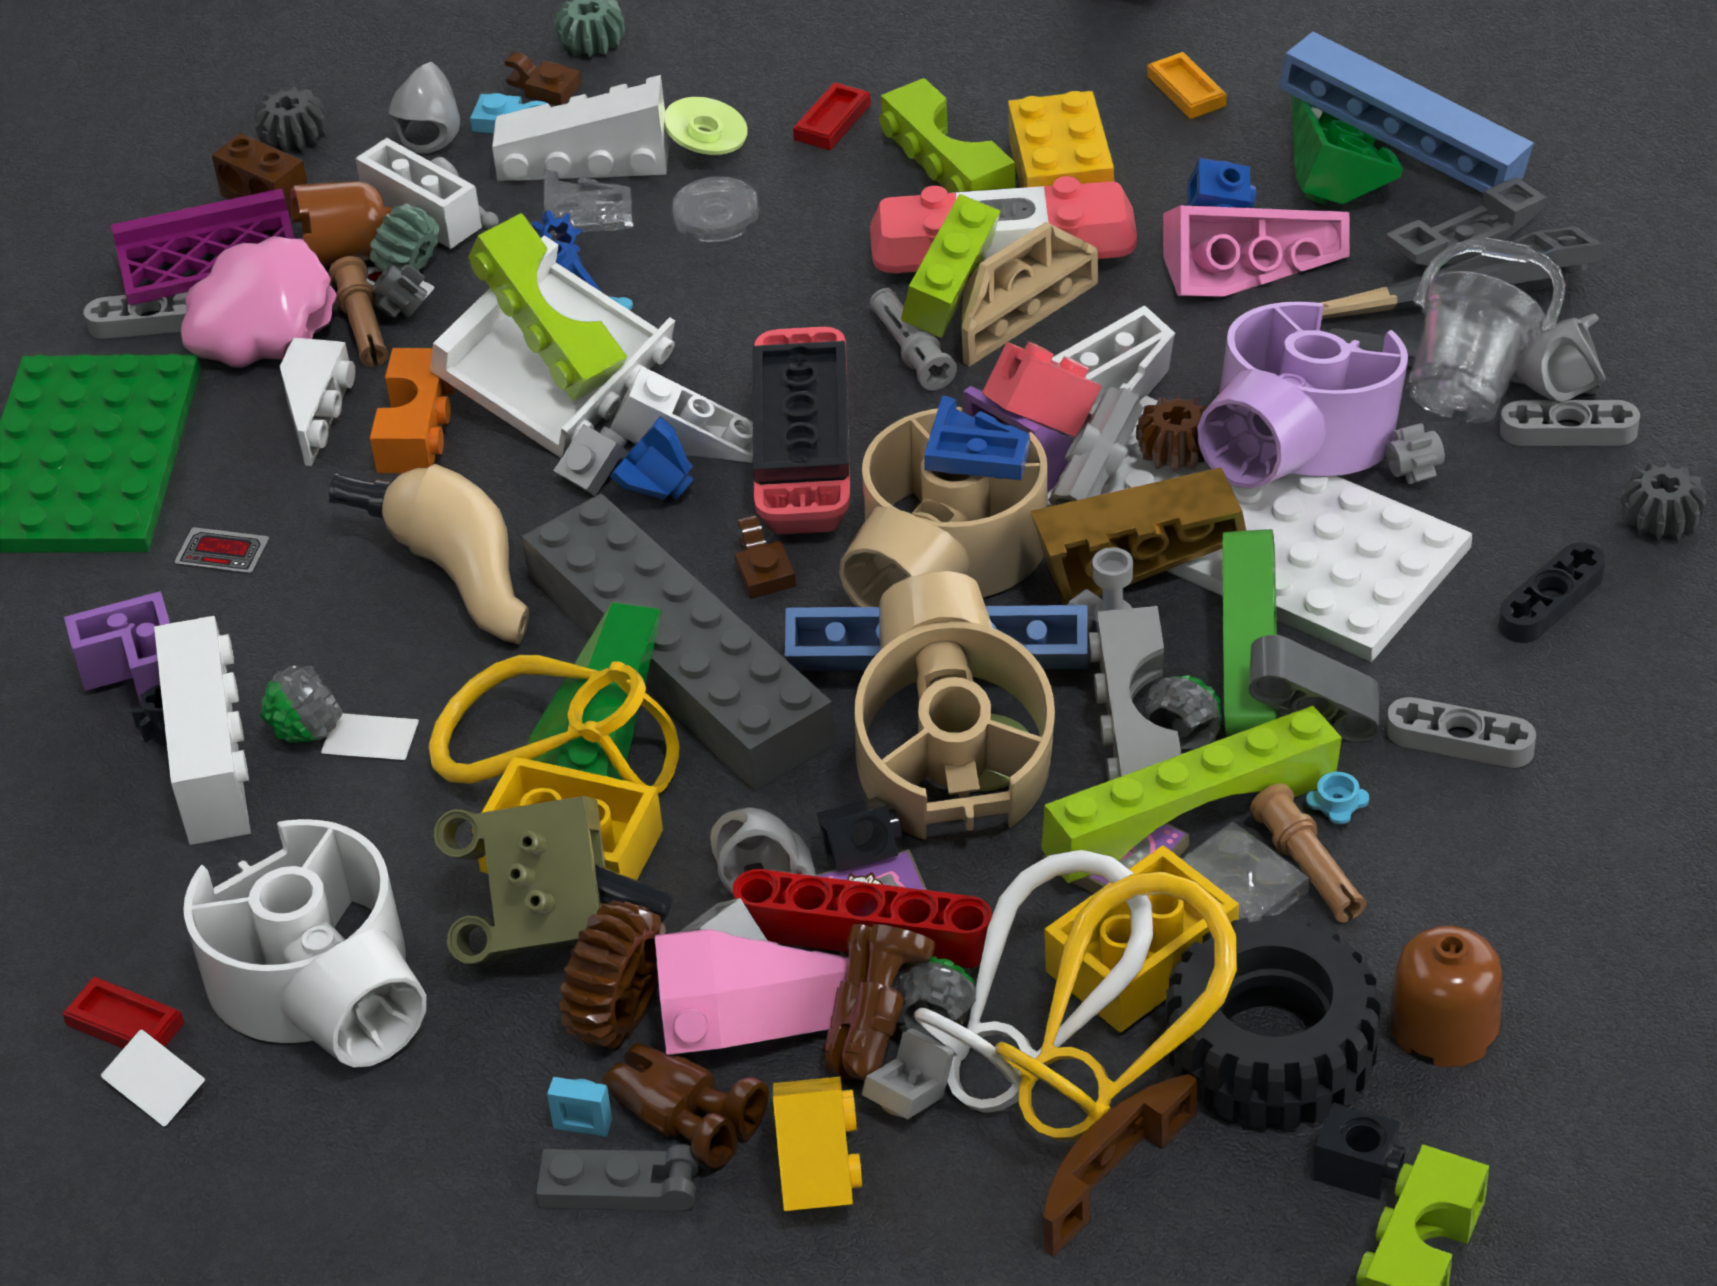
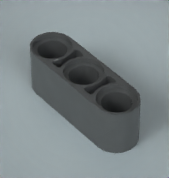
M1262 636L1251 644L1249 693L1254 699L1287 715L1314 706L1342 737V740L1364 742L1378 734L1380 686L1372 677L1283 636Z

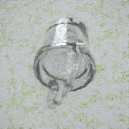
M1486 237L1484 241L1466 240L1448 246L1435 256L1423 273L1414 297V303L1422 306V312L1425 314L1426 319L1414 364L1407 381V387L1413 385L1409 394L1411 398L1425 409L1449 419L1452 418L1455 409L1470 412L1466 423H1485L1495 418L1501 400L1528 345L1542 331H1551L1555 327L1563 305L1566 287L1561 269L1547 255L1532 250L1531 245ZM1466 252H1481L1483 256L1525 264L1533 262L1542 266L1550 274L1554 286L1552 301L1545 317L1541 307L1533 298L1521 289L1501 279L1464 271L1441 273L1437 276L1436 274L1441 266L1451 258Z

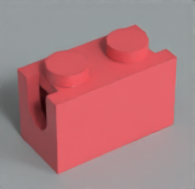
M1007 342L982 394L1005 410L1076 437L1102 388L1098 383L1086 378L1089 368L1065 356L1061 363L1053 361L1054 354L1031 342L1027 343L1025 349Z

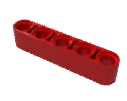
M752 869L742 873L734 881L732 890L733 899L741 898L767 941L848 952L846 942L853 924H861L871 928L873 924H881L909 930L930 938L936 943L932 957L936 956L938 959L951 960L955 966L959 965L961 968L980 966L987 928L992 918V910L988 903L974 896L765 869Z

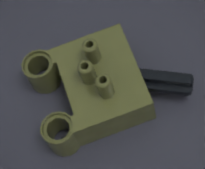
M580 796L483 813L453 809L445 812L435 824L434 840L442 853L464 860H477L486 855L494 920L467 915L455 921L447 934V945L450 953L455 959L463 963L491 965L498 962L506 954L576 944L578 942V933L587 927L588 918L592 914H597L598 909L603 904L609 905L613 900L622 903L627 901L648 908L650 912L660 916L661 923H663L671 910L673 897L669 893L606 868L598 804L595 799ZM468 821L473 828V838L467 847L460 849L455 840V832L462 823ZM481 926L486 932L487 944L480 954L475 955L470 950L468 944L469 936L475 928Z

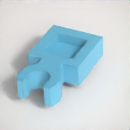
M500 93L481 94L470 117L472 132L494 133L496 116L547 103L531 101L522 104L521 96H507Z

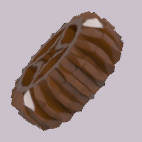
M613 900L609 905L603 904L598 909L597 914H592L588 918L586 929L578 933V942L575 948L570 950L571 958L568 966L564 968L566 972L565 980L560 986V992L563 994V997L559 1003V1011L562 1012V1025L567 1027L568 1034L578 1037V1040L584 1043L613 1049L623 1039H630L632 1030L639 1026L642 1018L649 1011L652 1000L656 999L659 980L655 935L666 934L665 925L661 923L659 915L650 912L648 908L627 901L622 903Z

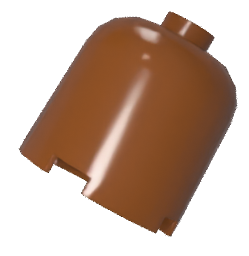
M345 181L301 184L291 188L292 223L301 222L302 239L307 243L311 251L317 255L325 269H329L337 259L346 256L358 257L365 263L372 262L370 260L371 241L377 234L376 229L383 223V217L389 216L393 209L392 206L384 207L381 194L375 187L366 182Z
M1447 925L1435 926L1422 931L1404 945L1396 965L1389 1015L1392 1036L1404 1052L1409 1054L1412 1049L1420 1055L1433 1058V1065L1438 1067L1464 1066L1480 1060L1486 1055V1048L1500 1033L1503 992L1500 958L1489 941L1471 929Z

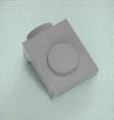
M583 424L553 471L570 483L596 496L618 460L621 461L629 453L624 449L627 440L605 426L599 433Z
M910 1028L902 1034L897 1058L866 1076L862 1095L880 1104L887 1113L909 1119L943 1098L954 1051L941 1042L914 1028Z

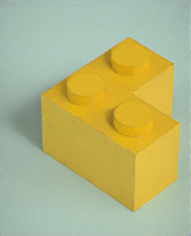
M840 1077L773 1083V1105L784 1211L853 1204L851 1189L863 1188L859 1153L848 1154L846 1132L857 1131L853 1090L842 1091Z

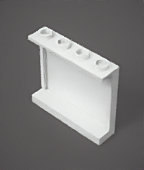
M544 235L541 239L548 250L537 270L538 286L543 297L553 309L568 318L586 322L602 321L628 356L622 367L604 385L572 401L564 389H560L554 383L548 366L538 353L530 350L524 340L523 332L512 317H508L503 313L498 305L496 295L489 288L433 343L430 371L562 458L583 424L594 429V426L602 418L608 420L616 412L621 398L628 391L641 366L650 369L655 363L661 365L667 360L675 345V342L672 341L675 320L669 317L659 329L652 326L556 263L558 244Z

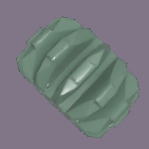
M573 0V2L561 3V10L556 13L555 28L563 50L572 51L574 56L588 54L591 58L593 54L600 53L606 55L607 49L619 47V40L624 38L625 23L618 2L615 0Z
M406 203L402 206H395L389 216L383 217V223L376 229L377 234L371 241L370 246L372 248L370 260L375 263L376 267L382 270V273L391 264L401 270L404 264H410L417 271L426 268V263L429 257L433 256L432 251L439 240L437 237L439 225L435 222L434 218L427 215L428 212Z

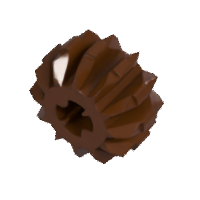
M1179 394L1175 400L1168 401L1163 397H1159L1156 405L1144 406L1143 414L1138 418V425H1136V440H1138L1143 460L1154 461L1156 469L1170 466L1174 472L1177 471L1178 467L1183 466L1195 470L1197 462H1206L1198 444L1197 427L1202 413L1207 406H1200L1197 398L1188 401L1181 400Z

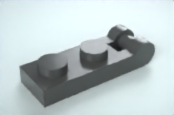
M682 1144L674 1145L667 1151L543 1149L536 1190L538 1208L687 1210L694 1205L696 1186L691 1181V1178L698 1173L699 1161L693 1155L691 1146ZM655 1178H668L663 1183H654Z

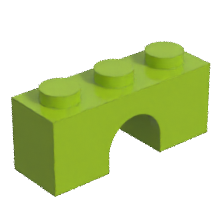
M959 193L909 285L901 321L938 337H943L959 307L961 296L970 274H973L979 264L983 262L991 247L1000 210Z
M1422 1144L1414 1165L1405 1163L1400 1171L1395 1188V1196L1399 1197L1394 1209L1386 1206L1383 1210L1376 1231V1240L1380 1241L1375 1253L1365 1252L1359 1266L1356 1285L1449 1286L1452 1254L1435 1249L1423 1241L1433 1237H1445L1468 1244L1486 1201L1489 1165Z

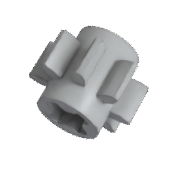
M1423 423L1394 430L1396 440L1388 442L1386 445V458L1393 475L1396 477L1406 475L1408 484L1436 477L1437 474L1434 467L1442 465L1445 460L1443 444L1437 432L1434 430L1424 432Z

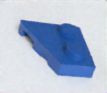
M942 396L925 450L924 467L928 471L1021 480L1030 450V434L1011 425H1003L996 418L981 411L974 418L957 410L955 399L949 396Z

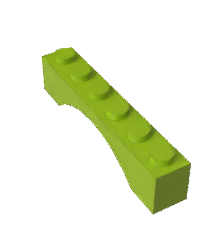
M1310 706L1045 804L1041 850L1047 857L1054 854L1085 850L1111 856L1120 861L1134 846L1153 831L1182 813L1204 803L1235 794L1261 792L1267 787L1279 783L1290 787L1294 797L1316 790L1318 781L1322 776L1330 772H1337L1342 737L1314 706ZM1077 872L1065 874L1062 877L1067 883H1071L1092 874Z

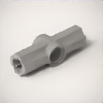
M1109 387L1105 391L1090 421L1079 431L1064 459L1068 463L1059 476V480L1048 499L1052 506L1100 494L1104 485L1114 476L1127 454L1128 448L1125 447V444L1144 409L1138 400L1139 396L1126 388L1117 389Z

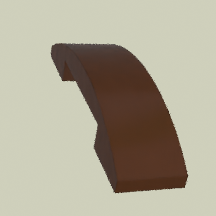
M1186 1074L1154 1084L1135 1093L1105 1113L1077 1140L1058 1168L1048 1192L1043 1216L1045 1252L1054 1257L1090 1221V1191L1142 1139L1145 1138L1163 1149L1197 1115L1196 1078Z

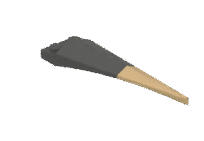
M1576 226L1531 232L1495 249L1431 273L1375 290L1321 302L1324 305L1322 319L1545 290L1559 277V267H1561L1563 272H1579L1587 270L1589 263L1603 262L1602 243Z

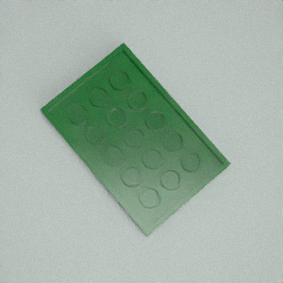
M83 354L78 356H22L0 420V553L149 552L201 370L198 355Z

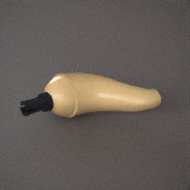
M433 464L429 468H415L402 473L393 482L377 479L373 483L344 476L340 473H336L333 476L328 495L330 503H339L368 510L370 516L384 519L386 528L391 535L401 544L408 546L413 555L433 561L446 571L455 582L468 614L479 628L505 642L514 644L522 642L528 626L529 608L514 595L509 572L508 533L501 511L482 489L459 473L437 464Z

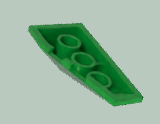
M1291 95L1295 177L1305 197L1320 204H1328L1329 200L1345 204L1400 178L1403 168L1396 155L1388 148L1381 147L1380 151H1378L1373 146L1375 137Z
M612 602L574 664L602 671L609 668L612 662H622L635 669L644 679V683H646L662 615L661 609ZM564 679L532 731L528 744L567 732L569 726L567 714L570 702L577 691L589 679ZM612 682L590 699L584 709L582 723L585 724L587 721L599 722L609 717L624 703L628 694L617 683ZM639 708L622 727L609 734L626 762ZM582 736L532 759L623 780L599 743L590 742Z

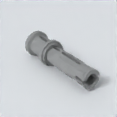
M883 288L875 292L869 302L870 308L878 315L890 334L901 346L902 360L907 367L917 371V380L922 387L929 391H936L950 384L957 372L956 363L950 355L941 352L940 342L936 336L900 320L904 306L892 289ZM932 365L938 366L942 373L939 375Z

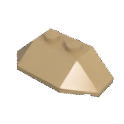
M1045 222L981 262L968 279L963 290V363L969 367L1097 285L1098 248Z

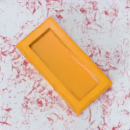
M1184 52L1147 65V77L1188 118L1193 119L1227 106V94Z

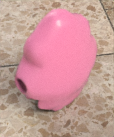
M273 236L258 244L242 243L230 247L217 257L211 273L192 286L187 293V310L180 333L183 347L192 354L198 355V358L220 361L235 368H243L263 359L283 360L293 338L312 339L313 334L329 325L332 309L337 302V294L329 285L331 278L324 266L321 265L317 255L311 251L303 239Z

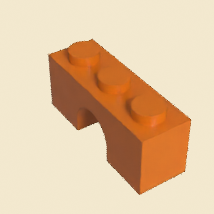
M392 348L385 375L391 408H377L370 435L377 473H405L415 468H429L434 464L435 456L441 455L443 452L444 436L442 425L449 424L451 406L449 395L456 394L457 389L430 371L432 348Z

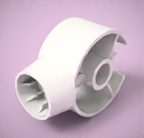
M312 819L280 821L277 823L283 845L282 850L253 866H249L246 861L239 862L240 873L213 888L208 870L201 865L191 879L186 891L183 908L184 919L208 1000L217 1015L227 1025L244 1035L268 1042L298 1043L314 1041L337 1060L351 1067L375 1065L389 1059L407 1045L418 1031L426 1013V994L405 962V942L384 859L378 849L366 837L346 826L328 821ZM351 902L371 909L372 912L363 925L346 940L334 928Z

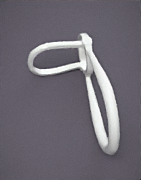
M1078 850L1049 855L1021 871L999 897L987 928L976 983V1001L971 1008L967 1028L926 1008H920L915 1011V1020L944 1045L953 1049L954 1057L947 1082L952 1094L968 1108L988 1113L1002 1111L1019 1101L1021 1072L1003 1059L995 1051V1047L983 1039L985 1036L999 1034L1011 1037L1017 1042L1022 1052L1034 1059L1041 1052V1048L1037 1052L1032 1049L1028 1039L1012 1025L997 1021L980 1022L1017 909L1035 888L1059 875L1085 872L1102 876L1109 882L1114 883L1134 874L1115 858ZM1147 895L1136 896L1126 901L1130 908L1131 935L1123 957L1060 1026L1054 1042V1046L1057 1048L1118 997L1142 969L1153 939L1152 904ZM970 1047L991 1061L1004 1077L1012 1083L1008 1091L996 1098L983 1100L970 1097L964 1092L959 1081V1067L961 1061L967 1056Z

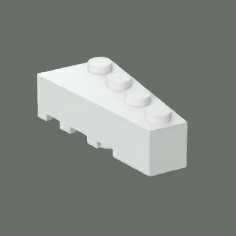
M661 75L646 78V84L628 88L627 84L611 87L609 93L587 98L586 94L571 97L569 103L555 107L544 104L496 116L492 150L497 181L666 175L669 141L668 133L665 130V107Z
M215 616L154 626L171 785L189 844L193 845L251 834L243 784L244 781H249L248 768L244 751H239L237 742L244 741L239 711L233 712L231 704L239 702L238 689L234 672L227 673L226 665L234 664L229 634H219Z

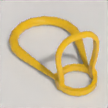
M517 655L494 663L471 678L449 700L434 724L428 745L432 768L450 783L475 784L503 774L513 756L532 760L570 740L582 736L590 742L599 743L623 780L647 785L633 772L609 736V734L622 727L642 705L659 723L666 742L664 765L659 777L652 785V787L658 789V795L666 789L675 773L680 747L676 728L671 718L655 700L645 693L644 679L629 665H625L622 662H612L609 668L596 671L540 655ZM520 675L589 679L577 691L570 702L567 714L569 720L567 732L471 764L456 763L450 758L449 744L453 730L464 713L485 692L499 683ZM615 682L628 694L624 703L609 717L599 722L587 721L585 724L582 723L583 712L588 702L599 690L608 684Z
M1167 872L1131 874L1100 889L1076 915L1064 945L1040 1055L1034 1059L1016 1047L1002 1041L998 1042L995 1046V1051L1021 1072L1019 1106L1025 1120L1041 1135L1057 1141L1079 1139L1090 1126L1111 1110V1099L1201 1029L1224 1004L1237 971L1236 934L1223 905L1200 884ZM1164 894L1186 901L1205 919L1214 939L1215 966L1207 987L1199 998L1114 1082L1108 1078L1104 1067L1088 1052L1074 1047L1057 1048L1054 1046L1085 952L1094 929L1113 907L1136 896ZM1075 1059L1086 1063L1094 1071L1098 1081V1100L1096 1103L1080 1088L1047 1066L1058 1060ZM1038 1079H1041L1076 1103L1088 1117L1071 1128L1055 1129L1044 1125L1036 1117L1031 1105L1033 1084Z

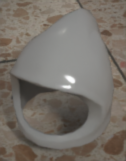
M432 62L421 65L398 87L390 103L388 113L394 120L402 144L408 150L416 154H430L444 148L455 138L459 131L460 115L450 83L440 68ZM412 121H428L436 124L439 127L440 133L435 141L427 145H415L405 139V130Z
M1593 313L1580 319L1575 317L1566 319L1536 336L1520 353L1517 360L1516 374L1521 381L1533 391L1556 401L1569 400L1606 381L1588 328L1599 320L1598 316Z
M750 807L730 811L723 814L712 827L710 840L712 853L718 865V875L723 886L732 894L734 881L744 873V867L750 864L762 863L765 870L816 876L810 850L802 838L776 815L766 810Z

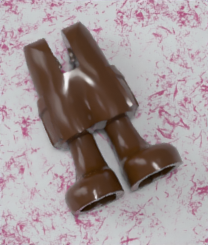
M853 924L851 926L846 942L848 950L846 981H841L839 987H837L833 1015L831 1016V1028L828 1031L823 1048L826 1072L830 1077L865 1081L867 1075L881 1068L890 1036L894 1034L904 1003L903 995L897 990L892 989L895 976L901 965L905 963L927 962L933 956L936 943L933 940L909 930L887 925L873 924L872 928L861 924Z
M638 1042L624 1054L626 1064L615 1063L602 1077L601 1081L602 1084L607 1085L608 1092L619 1101V1104L635 1113L643 1123L648 1124L666 1137L670 1135L673 1137L680 1135L686 1137L691 1141V1150L695 1158L711 1168L720 1167L728 1163L735 1156L738 1145L737 1137L744 1141L750 1140L764 1117L769 1100L768 1086L755 1077L740 1079L732 1086L729 1093H725L715 1089V1076L709 1070L692 1063L688 1059L666 1055V1053ZM705 1112L708 1115L701 1118L694 1113Z

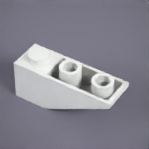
M293 338L280 365V370L304 463L307 466H312L319 449L326 446L328 429L333 418H337L340 415L342 398L346 389L353 386L355 365L353 361H349L345 342Z
M641 366L621 401L610 427L612 431L636 444L661 416L675 429L686 455L753 462V421Z

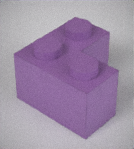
M161 591L65 616L69 639L84 691L133 678L140 705L143 707L140 695L149 688L160 685L154 626L170 624Z

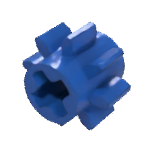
M548 210L542 214L543 224L536 221L531 223V226L540 238L545 235L552 240V235L549 232L553 230L558 234L556 241L573 246L577 253L581 250L578 245L574 244L575 237L582 232V229H574L569 222V213L555 219L552 211Z

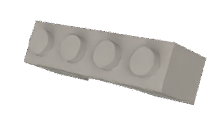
M1158 607L1097 611V632H1088V648L1090 662H1100L1101 673L1094 674L1096 703H1106L1107 715L1100 716V729L1103 746H1112L1114 758L1106 759L1107 779L1110 781L1181 754L1178 731L1153 724L1139 713L1132 702L1142 687L1163 676L1164 644Z

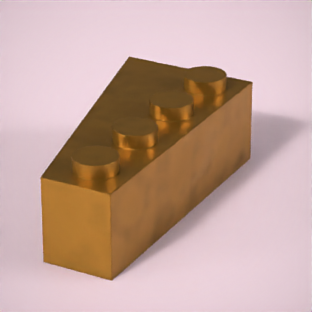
M1221 467L1031 511L1046 565L1064 605H1068L1071 599L1086 589L1098 597L1103 595V588L1094 582L1092 576L1093 557L1102 549L1120 548L1131 555L1133 559V578L1130 584H1133L1222 549L1223 532L1246 531L1243 511Z

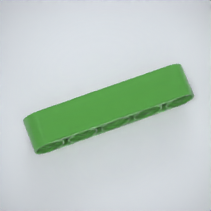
M1273 529L1223 532L1224 718L1226 736L1229 737L1279 718L1277 709L1257 701L1249 693L1251 644L1262 636L1277 635L1276 562Z

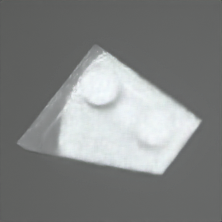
M544 171L545 212L551 210L555 219L569 213V222L574 229L580 228L582 232L616 231L623 228H633L630 187L612 183L602 184L597 180L584 177L579 179L578 184L559 181L558 172ZM552 230L551 232H549L551 235H556V234H557V233H556L555 231H553V230Z

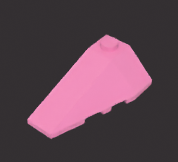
M1180 205L1163 213V258L1178 296L1221 298L1350 256L1349 212Z
M713 929L655 935L666 1055L720 1049L831 1028V1016L833 1015L836 991L840 982L846 981L848 957L786 947L761 939L757 941L729 935L727 932Z

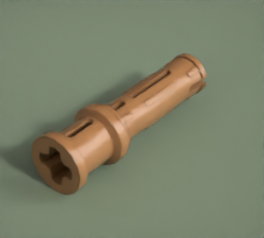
M342 257L337 259L329 268L330 282L338 290L336 293L337 305L340 310L348 315L361 363L367 367H374L371 354H375L378 366L386 362L389 353L384 344L373 309L376 293L372 291L373 286L366 281L368 278V268L365 262L358 257Z
M1279 783L1262 790L1251 803L1250 813L1257 822L1266 825L1273 835V845L1280 853L1292 856L1339 922H1348V916L1343 911L1344 909L1349 913L1352 920L1355 919L1365 909L1366 900L1358 893L1317 838V825L1314 819L1300 811L1294 803L1293 791L1286 784Z

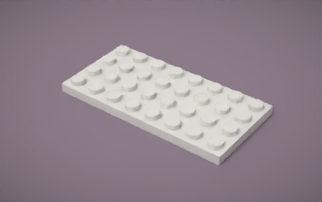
M1144 396L1139 401L1143 407L1157 404V400L1148 396ZM1135 425L1125 444L1128 451L1123 462L1111 480L1104 485L1099 495L1211 470L1212 468L1207 462H1197L1195 470H1191L1186 466L1178 467L1176 472L1170 466L1156 469L1154 461L1143 460L1142 452L1140 451L1138 440H1136ZM1289 473L1264 486L1250 489L1230 484L1243 511L1246 530L1273 529L1276 562L1277 621L1369 662L1376 658L1471 548V532L1338 476H1310ZM1223 548L1166 570L1223 596Z

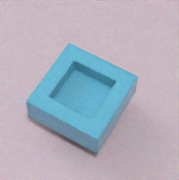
M553 1077L547 1092L553 1129L607 1137L613 1120L607 1085L597 1084L586 1079L572 1080Z

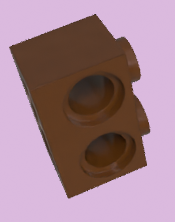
M242 133L212 154L221 196L230 200L282 189L289 218L292 217L291 188L296 185L308 184L302 160Z

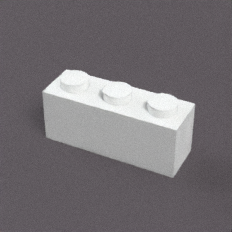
M388 138L355 158L359 181L366 182L377 189L381 194L384 207L392 206L394 208L397 205L402 206L407 203L428 212L427 215L434 218L435 222L439 225L438 242L448 248H453L482 228L476 188L471 183Z

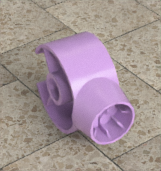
M1274 303L1242 314L1232 323L1228 330L1219 394L1202 413L1197 427L1198 444L1205 461L1212 469L1221 467L1230 484L1249 489L1264 486L1289 473L1310 476H1336L1359 472L1376 465L1386 457L1387 443L1394 441V430H1396L1408 363L1407 349L1402 340L1390 330L1385 334L1383 351L1373 352L1359 348L1360 342L1357 340L1346 343L1344 339L1334 334L1320 331L1324 307L1322 303Z

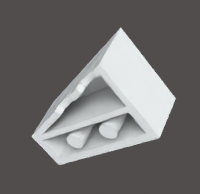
M1145 305L1052 358L1053 361L1061 363L1065 356L1089 368L1086 378L1102 386L1083 426L1090 421L1100 399L1109 387L1117 389L1126 388L1139 396L1138 400L1140 401L1144 396H1148L1169 371L1175 333Z

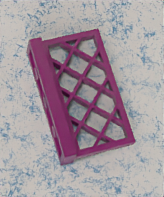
M282 189L111 224L128 305L163 299L162 297L167 298L188 292L192 286L211 273V269L220 253L237 244H258L273 236L295 239ZM207 253L217 255L211 262L201 260ZM164 262L174 264L167 272L157 269ZM189 269L199 272L194 276L182 277ZM144 279L155 281L151 285L137 287Z

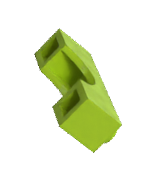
M925 78L881 95L882 114L879 115V122L883 133L888 138L895 140L903 148L905 154L920 164L930 179L936 180L948 193L1016 188L1015 162L993 141L964 142L946 136L948 133L947 99Z
M520 213L479 234L468 258L475 275L480 280L486 281L496 295L500 309L505 315L512 317L521 329L527 346L534 353H538L548 366L554 383L560 389H564L572 401H575L604 385L622 367L628 356L602 321L586 322L574 320L560 314L548 304L539 289L537 281V270L548 248L525 216Z

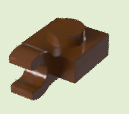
M513 52L504 61L505 66L516 69L506 78V83L516 88L524 87L525 95L529 98L557 106L563 105L582 84L580 70L562 66L558 63L544 60L537 67L526 55L519 52Z
M756 515L738 519L737 523L742 533V536L739 537V542L743 551L734 553L735 565L749 598L753 599L796 587L795 572L781 542L778 541L766 545L763 531Z

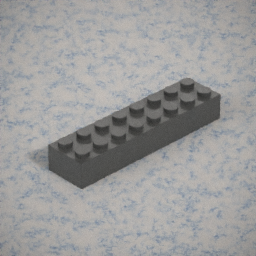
M602 493L522 536L529 579L590 637L612 602L661 609L662 615L645 683L646 690L754 792L836 744L832 701Z

